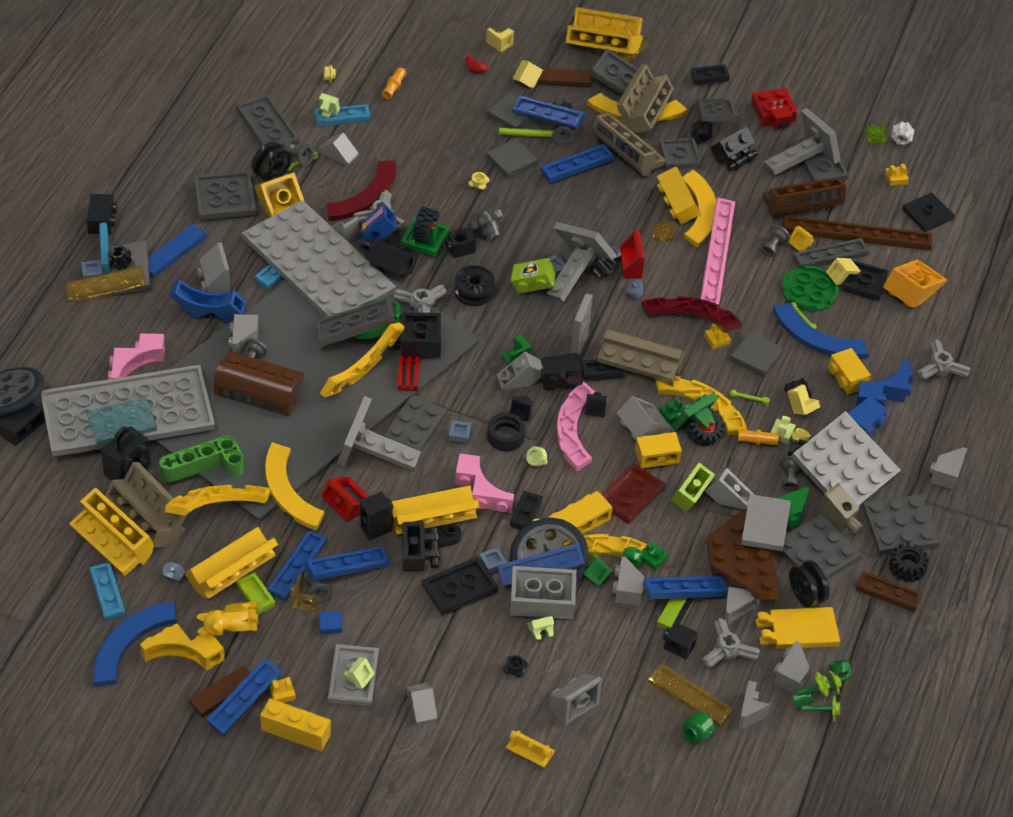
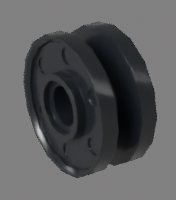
M268 142L254 155L251 169L266 182L283 176L290 167L292 156L278 142Z
M469 265L463 267L455 276V296L465 305L481 306L487 304L494 295L495 277L490 270L483 266Z
M807 560L801 565L793 566L790 569L789 580L792 590L803 606L811 608L817 603H823L829 599L830 590L827 578L816 562Z

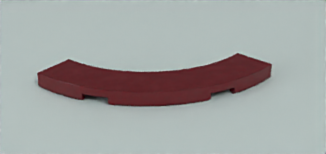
M396 160L377 161L376 175L371 184L361 193L343 201L327 203L328 221L350 218L354 213L369 210L370 206H373V203L380 199L381 192L385 190L390 191V187L395 180Z
M677 296V299L658 297L641 301V307L648 317L661 314H688L712 322L723 333L742 328V322L731 311L724 310L718 304L708 300Z

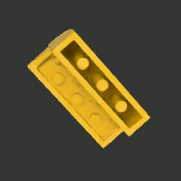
M576 7L574 25H568L566 43L605 50L609 49L623 53H636L643 38V35H640L643 18Z
M471 486L392 501L394 507L392 509V526L396 534H401L403 522H424L425 529L477 518L476 509L479 508L478 500H473Z
M95 487L80 501L84 510L69 524L123 576H126L139 563L143 566L148 561L153 552L154 544L149 535Z
M259 527L186 571L185 576L192 587L203 598L209 599L276 556L273 548L278 543L275 538L267 541Z

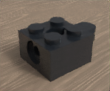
M361 237L360 242L365 245L358 244L357 246L358 250L367 253L365 259L371 262V266L379 269L383 267L387 269L388 274L393 276L412 274L421 253L388 237L373 238V240Z
M402 312L401 324L405 327L393 344V346H401V356L403 358H407V356H411V358H415V356H419V358H441V313Z
M132 426L120 428L116 432L115 438L101 449L103 473L111 481L124 479L133 462H139L146 470L151 465L148 438Z

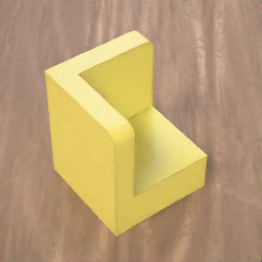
M491 28L487 29L486 42L500 53L513 45L514 31L510 28L502 33L495 32Z
M522 60L513 79L522 82L530 88H534L543 70L529 61Z
M836 258L826 273L836 285H841L849 274H859L860 270L851 259Z
M799 385L787 391L794 414L806 415L820 408L818 400L809 399L805 385Z

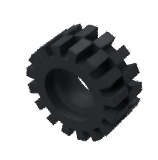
M902 543L899 544V547L896 546L889 561V570L892 571L893 576L898 575V580L904 578V582H908V579H910L912 583L915 582V579L919 581L921 577H924L929 557H927L926 551L922 552L923 548L921 546L917 549V544L910 546V543H906V546H904ZM908 559L913 561L916 565L908 566L905 565L901 560Z

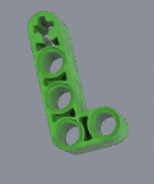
M222 436L162 457L159 461L160 476L163 481L170 483L223 466L227 475L235 478L244 473V456L233 437Z

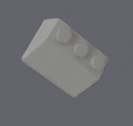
M513 566L510 616L542 618L552 616L558 619H574L576 570Z

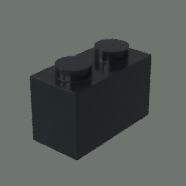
M113 194L90 195L87 215L88 234H100L99 224L107 222L108 235H111L112 227L116 225V216L114 214H117L118 204L114 202Z
M31 402L19 411L0 416V436L14 446H17L44 423L43 410Z
M382 491L360 500V528L369 541L391 532L393 522L392 509L394 507L391 499L386 498Z

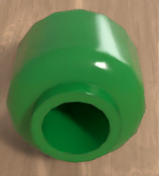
M698 711L683 722L682 733L684 738L690 743L698 745L704 743L715 732L713 719L706 713Z

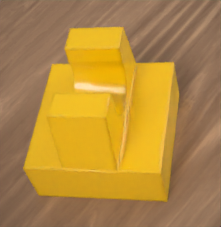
M901 164L900 167L891 165L890 168L885 169V176L890 186L908 184L909 178L905 164Z
M796 226L788 243L798 251H804L812 245L814 239L801 226Z
M712 324L711 328L706 330L704 334L712 349L729 345L731 341L727 332L723 333L715 324Z
M290 677L272 681L269 687L272 699L282 703L296 700Z

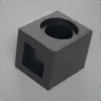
M470 227L448 232V240L445 243L447 251L451 252L453 258L475 253L476 239Z
M675 621L671 628L668 627L663 635L665 640L664 649L687 660L696 646L698 632Z

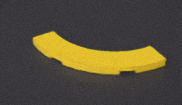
M602 93L587 100V105L600 114L609 112L620 121L622 114L618 111V102L609 99ZM677 100L665 104L655 123L657 121H671L687 114L688 109Z
M691 170L682 178L688 190L696 198L697 207L701 215L697 217L693 226L684 234V239L698 248L711 234L716 198L706 180L695 170Z
M401 323L389 324L377 343L358 362L344 372L328 378L320 394L324 397H329L341 392V388L345 385L351 386L383 358L381 356L383 351L388 346H393L405 326Z
M675 376L673 383L655 378L658 395H676L696 401L703 394L708 396L714 392L719 399L711 407L713 408L712 412L718 411L717 416L723 417L721 422H725L723 427L727 436L739 435V429L747 430L740 412L736 411L729 399L714 388L696 380L680 379L679 376Z
M272 442L267 453L265 465L266 481L268 488L271 490V496L281 510L287 512L296 522L317 531L325 516L324 511L308 504L294 491L286 473L291 448Z
M232 485L199 488L188 491L186 496L182 497L179 495L165 505V512L186 516L189 512L200 506L222 501L266 503L271 496V490L267 487L245 485V488H232Z
M608 534L584 535L589 554L592 551L596 555L621 557L626 547H635L641 552L647 547L646 543L625 536L620 538L608 536ZM567 541L562 545V548L574 544Z

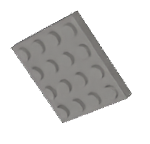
M846 411L791 455V458L823 493H826L839 483L858 506L900 472L897 465Z

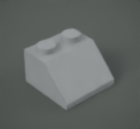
M220 242L199 259L200 267L197 268L198 278L202 279L201 289L204 292H230L229 267L222 242Z
M634 396L617 412V415L621 418V424L632 432L631 436L635 441L637 437L672 433L675 431L654 404Z
M583 674L579 678H573L566 686L561 689L558 688L551 693L549 709L564 725L572 722L599 704L602 685L601 677Z

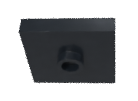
M932 192L906 203L902 207V210L924 232L954 220L955 216Z
M852 260L859 268L860 273L849 274L844 281L842 290L879 300L889 270Z

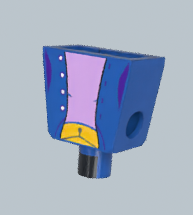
M382 202L361 223L362 233L356 237V240L359 244L365 245L360 242L361 237L373 240V238L389 236L397 229L396 214Z

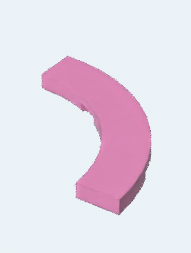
M585 382L569 393L568 398L560 408L557 419V439L560 450L576 472L592 462V457L583 448L577 435V422L586 407L587 394L595 392Z

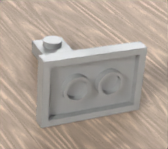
M808 108L801 110L806 140L764 161L765 167L772 174L776 175L819 152L836 164L841 161L836 132Z
M556 222L553 229L567 246L573 250V253L555 279L553 288L548 290L547 295L551 299L564 302L592 256L613 260L616 253L599 232Z
M364 396L337 464L345 467L352 447L413 471L421 451L364 429L366 423H363L372 400Z

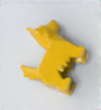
M257 601L229 604L225 606L224 610L198 614L197 619L203 621V627L198 630V633L221 636L224 630L233 632L257 631V623L259 622L258 613H256V609H258Z

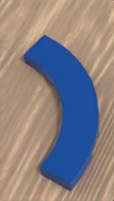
M793 304L773 306V312L781 326L786 328L791 333V336L803 345L827 355L852 348L859 359L868 358L869 353L863 339L848 340L826 335L808 325L797 314Z
M174 601L141 610L123 621L112 631L97 655L94 667V687L116 684L120 658L124 651L138 639L139 635L148 630L151 631L161 626L176 623Z

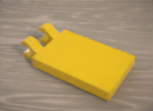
M833 607L770 610L769 614L766 612L757 613V628L772 627V631L768 629L761 630L762 636L759 637L762 646L775 644L776 650L787 649L788 647L792 648L796 641L801 644L802 648L839 647L840 645Z

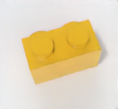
M852 348L831 355L828 364L829 372L835 376L839 386L845 390L847 395L858 392L860 381L870 382L871 374Z
M676 432L636 438L635 453L641 469L680 463L682 449Z

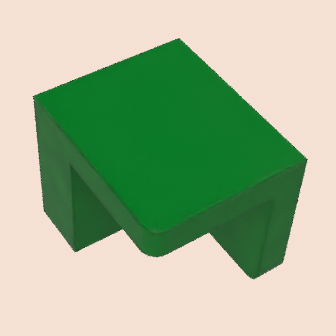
M520 334L514 337V347L501 353V358L509 365L522 353L527 352L531 354L532 346Z
M591 551L587 568L583 574L600 586L612 572V569L604 560Z

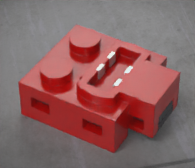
M787 88L752 92L751 105L762 127L772 124L773 129L791 127V123L796 122L798 111Z

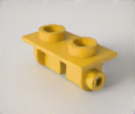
M519 730L511 732L509 737L511 740L506 746L507 750L543 768L546 767L555 753V750L551 749L549 745L545 746L521 734Z

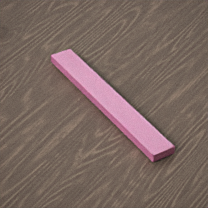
M717 197L700 299L719 305L735 202Z

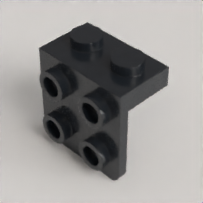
M577 353L540 359L543 366L540 371L544 390L583 384L579 355Z

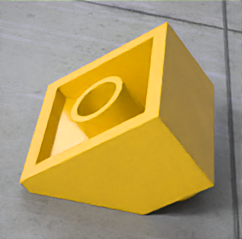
M295 173L286 174L254 186L259 202L269 217L301 200L304 201Z

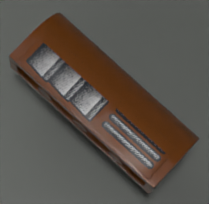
M840 177L774 187L770 188V191L763 192V200L769 207L770 216L842 205L846 198V185Z
M229 351L225 359L220 360L214 378V395L289 417L296 404V391L304 378V373Z

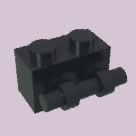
M747 126L710 147L718 164L728 159L730 163L727 165V169L729 171L741 168L742 164L750 163L758 156V152L755 149L752 151L747 149L748 146L755 143ZM740 152L742 157L737 158L735 154Z
M403 522L401 533L402 571H423L425 560L430 561L431 568H438L439 560L441 559L440 552L438 551V544L440 543L438 529L432 527L429 529V534H424V522ZM424 543L430 545V550H425Z

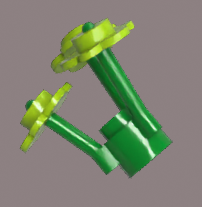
M831 670L829 671L830 681L817 672L815 676L817 684L792 692L795 706L797 709L802 708L803 712L832 711L833 722H836V715H840V711H842L840 702L836 701V696H833V706H810L809 703H813L811 693L820 690L827 697L830 686H833L834 691L839 695V687H842L841 679L837 674L832 673Z

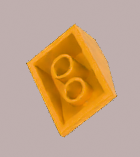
M917 259L893 268L883 288L888 290L891 296L901 299L907 307L915 308L922 305L947 282V279Z

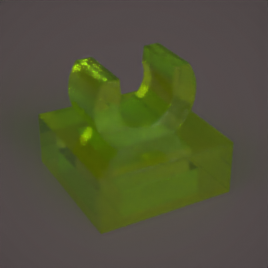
M874 123L867 126V143H886V131L883 123H881V126H875Z

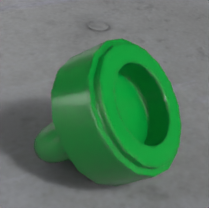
M626 547L621 557H626L636 568L640 566L643 556L642 552L635 547Z
M847 659L834 661L828 665L829 671L831 670L835 675L836 673L846 671L844 675L839 676L841 681L851 676V666Z

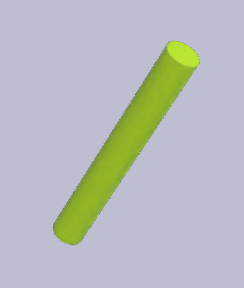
M499 128V135L552 138L553 133L552 130Z

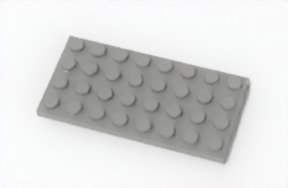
M303 200L242 232V239L325 318L359 307V305L370 300L386 298L396 291V286L377 268L371 266L364 256Z
M201 365L42 390L40 393L52 457L102 449L115 438L116 432L124 426H132L146 436L148 441L215 430Z

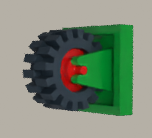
M423 206L418 212V216L413 219L401 240V244L423 254L436 257L448 237L450 227L438 223L439 212L437 210Z
M714 392L708 396L703 394L696 400L697 403L693 405L689 403L681 409L682 412L674 417L676 420L671 427L677 432L686 426V429H688L686 433L687 435L691 434V441L693 439L696 440L695 444L701 442V446L714 444L725 430L723 428L725 422H721L723 417H718L717 414L719 412L715 411L713 413V408H711L719 398Z

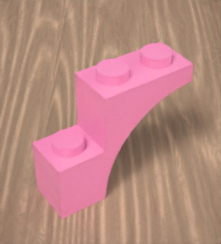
M140 333L139 341H136L135 348H114V356H110V368H112V371H108V379L127 377L131 372L143 365L164 362V334Z
M460 453L455 485L462 487L471 486L473 488V500H478L479 509L512 513L514 494L502 491L487 481L480 468V456Z

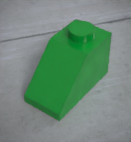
M808 487L777 498L791 501L787 528H793L800 523L808 498Z

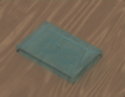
M146 397L86 411L97 446L112 441L115 438L116 432L124 426H132L141 434L157 431V426Z

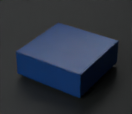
M340 611L319 612L320 634L342 633Z

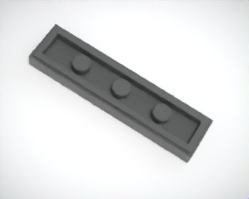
M859 238L795 252L792 258L799 269L804 268V266L818 267L831 264L836 258L854 259L868 256L869 250L863 239Z

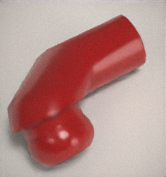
M472 55L465 57L470 72L484 74L487 71V66L483 62L474 61Z

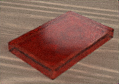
M633 463L601 495L612 506V514L629 525L666 488V483Z

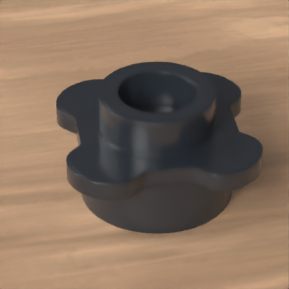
M518 655L509 656L503 671L506 674L511 673L520 678L523 676V670L528 666V662Z

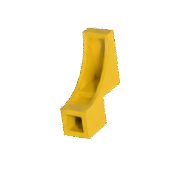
M178 624L167 627L157 635L148 637L140 643L141 657L145 662L162 656H180L195 661L207 671L225 661L224 648L214 635L200 634L191 641Z

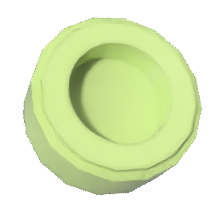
M537 446L531 447L526 455L528 464L534 467L546 465L547 453L545 449Z

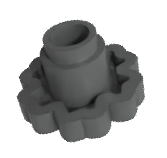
M501 209L489 214L486 211L477 216L478 219L467 224V227H470L471 231L479 228L482 236L489 240L500 235V228L496 220L504 215Z

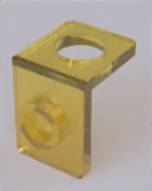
M657 221L656 224H653L654 241H673L675 222Z
M299 573L296 584L292 583L290 596H293V608L317 611L318 597L300 594L302 573ZM301 600H309L313 604L306 605Z

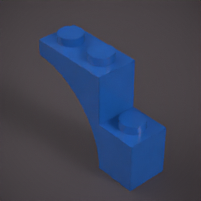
M180 279L174 281L170 292V297L194 319L213 312L225 324L234 320V314L243 315L247 303L234 290L226 293H208L192 288Z
M903 360L900 369L888 379L878 382L860 381L856 407L869 396L882 406L885 405L886 399L904 402L906 395H910L912 384L908 383V381L912 380L913 369H910L911 361Z

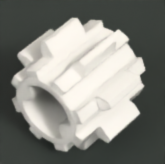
M908 122L897 123L896 126H893L891 138H894L896 144L904 146L906 143L912 142L914 129H912Z

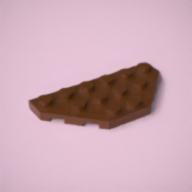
M743 509L707 536L706 543L711 571L717 575L721 573L728 577L730 583L740 589L746 588L757 599H779L780 591L772 550L741 545L747 509Z

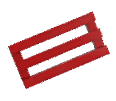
M399 356L398 391H418L419 356H415V359H411V356H407V358ZM403 364H407L406 385H402ZM411 364H415L414 386L410 385Z

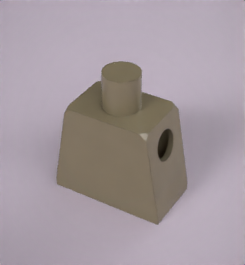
M839 483L824 493L814 513L816 516L822 514L839 532L847 527L855 534L863 526L855 518L860 510L859 506Z

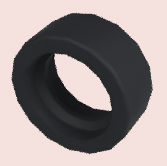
M500 413L493 416L488 422L487 427L488 442L492 447L500 451L516 450L524 443L526 430L524 421L512 413ZM506 426L515 429L518 434L506 438L497 435L494 431L499 427Z

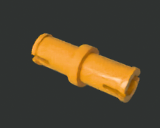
M397 67L392 77H389L387 85L381 93L385 99H391L395 91L400 88L401 81L406 76L405 69Z
M739 429L738 442L756 443L759 446L760 444L778 446L779 433L761 432L759 429L757 431Z

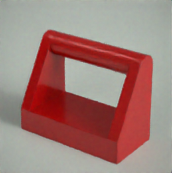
M635 230L619 248L623 279L642 278L644 255L639 230Z
M350 476L329 479L321 496L345 521L358 517L360 515V501L357 502L344 488L348 486L361 500L369 497V495Z

